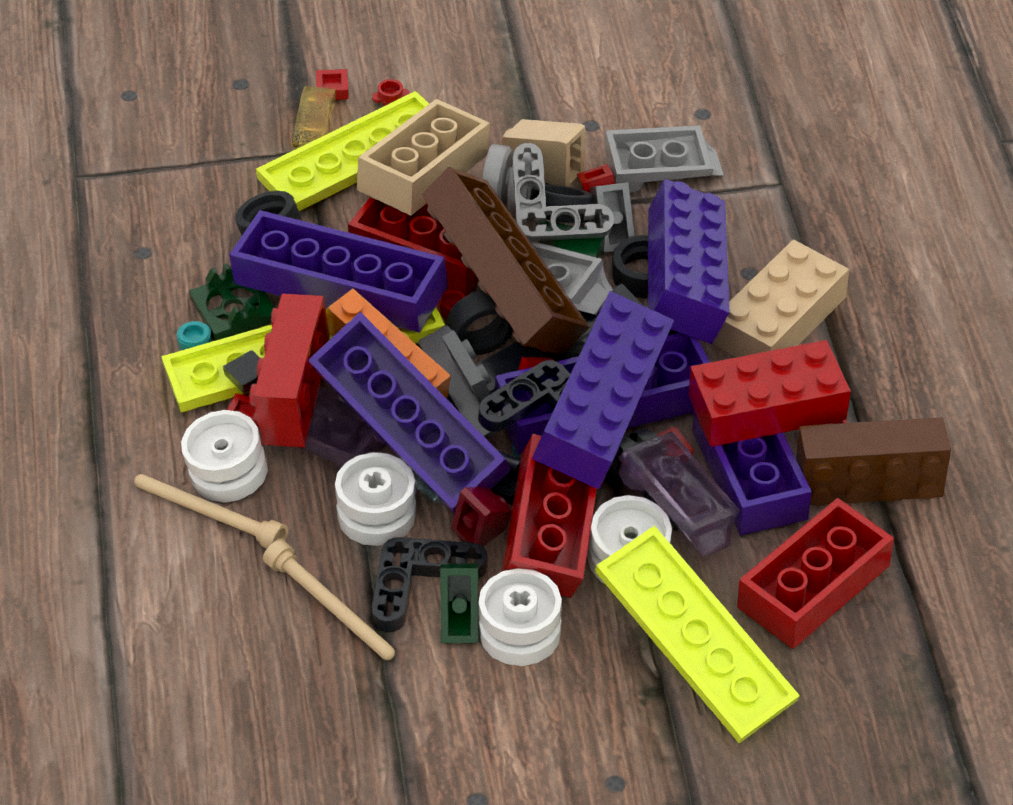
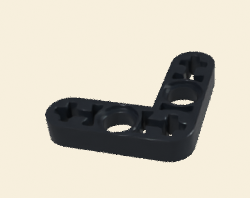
M547 360L537 364L485 397L479 407L478 422L488 431L499 432L546 402L555 409L571 374L556 361ZM545 375L547 378H552L554 376L556 380L554 382L552 379H547L544 382H542L543 376ZM518 390H524L530 393L532 398L529 401L521 402L514 398L513 393ZM491 410L493 413H497L502 410L501 417L496 414L490 416L488 412Z
M405 537L387 540L381 550L372 603V616L375 627L387 633L400 630L406 621L413 576L440 578L441 564L451 563V556L455 557V563H468L469 559H475L474 563H478V578H481L488 569V556L485 548L480 544L470 542ZM396 553H402L400 567L394 566ZM435 553L444 557L442 562L435 564L425 560L428 555ZM391 579H397L403 582V586L391 590L386 588L384 583ZM387 602L393 603L394 612H392L390 617L384 616L387 613Z

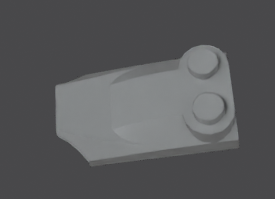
M700 125L605 131L606 162L613 173L615 183L628 182L630 193L640 190L644 182L663 181L664 178L673 180L724 176L717 152L704 140Z
M530 241L578 311L597 315L609 291L613 292V288L606 278L602 259Z

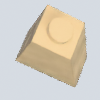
M521 119L512 129H508L502 137L501 144L510 146L513 153L516 147L523 143H533L538 146L543 155L544 181L550 185L571 187L578 181L577 173L584 172L585 126L582 124Z

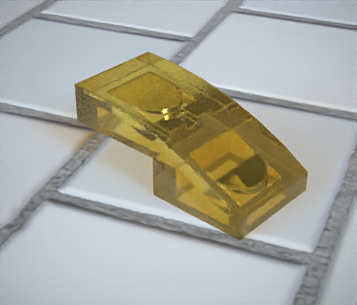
M304 86L294 127L292 147L300 148L330 132V117L336 101V89Z

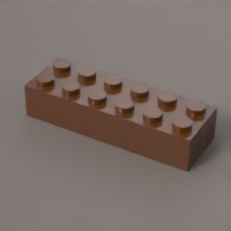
M448 167L424 191L422 197L429 205L427 208L429 214L442 224L446 230L444 232L446 239L459 249L462 254V262L467 268L474 271L479 279V287L494 300L496 312L501 318L509 322L514 330L512 335L519 344L524 347H534L543 352L548 351L563 355L590 328L487 180Z

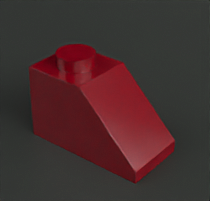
M465 487L459 494L451 530L464 542L476 543L484 547L507 529L512 511L509 509L504 498L495 495L488 487Z

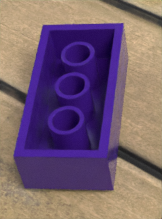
M694 410L692 432L740 536L808 520L812 491L784 433L709 447Z

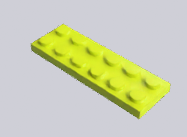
M414 91L256 168L257 179L269 191L278 190L291 194L294 197L298 210L301 211L357 183L358 157L429 105V103Z
M655 525L596 565V574L738 743L744 741L797 702L800 695Z

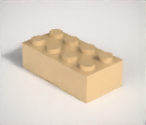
M435 99L358 157L357 190L409 215L414 214L426 204L422 197L424 191L448 167L466 173L487 156L490 123Z
M793 239L729 301L730 313L716 336L713 345L735 357L787 348L791 344L798 346L846 298L849 268Z

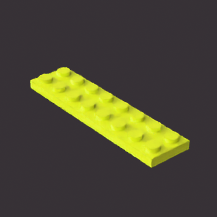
M435 307L420 333L397 328L416 344L419 343L420 339L444 327L445 324L437 307ZM272 324L161 356L180 412L233 398L235 393L243 395L224 375L223 366L250 350H253L260 358H264L266 333H271Z

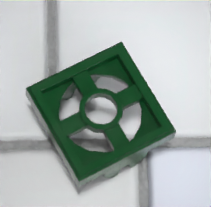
M227 263L223 264L220 275L217 274L215 268L210 269L205 278L206 285L189 290L190 300L203 322L209 326L214 341L271 323L272 311L275 307L267 294L260 290L235 284L232 267ZM243 288L254 295L243 299L233 296L231 291ZM220 295L223 300L220 307L209 310L208 304L210 299ZM233 303L240 304L243 307L239 311L238 307L234 306L230 313L224 310L226 306Z

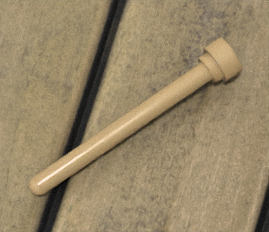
M139 474L134 479V484L140 489L256 536V540L266 549L276 540L283 539L286 541L287 525L275 520L258 522L144 474Z
M279 539L266 549L263 561L272 570L280 571L281 573L287 572L381 658L391 660L394 657L395 650L390 644L296 561L295 550L283 539Z

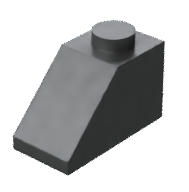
M628 182L590 187V193L594 195L593 204H602L609 207L614 215L613 227L610 233L605 236L604 252L614 251L621 241L635 236ZM597 213L594 216V223H596V228H602L603 223L608 220L602 219L601 214Z

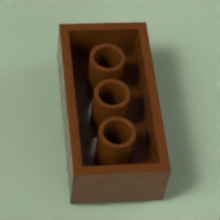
M943 417L808 425L799 427L796 460L812 491L810 505L822 506L831 504L837 498L844 503L919 498L930 499L943 497L951 447Z

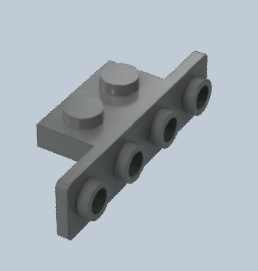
M444 326L420 339L419 345L421 349L451 375L449 396L458 411L486 439L498 433L484 429L478 422L481 401L490 395L487 384L492 381L482 363L475 366L472 361L477 356L469 341L465 339L461 342L455 331L451 330L449 326ZM489 410L488 415L490 416L496 414L499 417H501V411L493 413L491 410Z

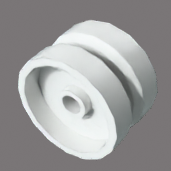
M230 410L208 413L196 419L186 429L181 440L182 454L188 467L192 485L198 494L204 498L223 503L237 501L254 493L263 484L268 472L267 458L261 444L258 427L245 414Z
M372 452L358 455L346 462L338 471L335 481L337 518L341 530L350 539L363 545L381 546L389 539L406 536L414 526L417 513L415 479L412 469L402 459L386 453Z
M627 495L612 498L603 503L595 512L592 519L587 560L590 570L600 582L604 583L595 572L596 565L654 525L670 543L672 526L668 515L658 504L643 497Z
M520 568L502 571L487 581L481 589L478 602L480 617L479 636L483 648L492 658L509 665L525 666L539 663L549 657L559 645L561 636L562 598L558 586L544 574L535 570Z

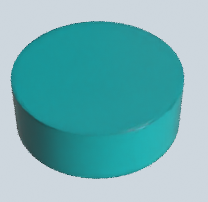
M199 321L187 322L180 326L177 331L179 348L185 350L212 342L209 326Z

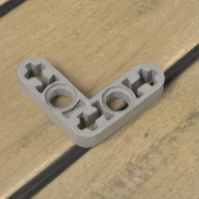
M523 143L516 147L512 160L515 216L517 224L530 241L600 238L610 233L614 224V215L611 209L605 205L546 206L542 151L533 143ZM528 152L531 158H536L537 160L532 161L531 175L525 176V163L518 159H522L524 153ZM525 184L535 185L539 189L538 197L533 200H526L520 194L521 187ZM597 213L601 214L602 219L608 220L603 223L602 228H596V223L586 222L584 225L585 230H579L581 221L579 214H585L584 221L593 220ZM563 214L570 215L574 219V227L568 231L559 229L555 222L558 216ZM546 215H551V231H546L547 224L537 225L536 230L533 232L529 231L528 226L522 225L527 223L528 217H534L537 223L546 222Z

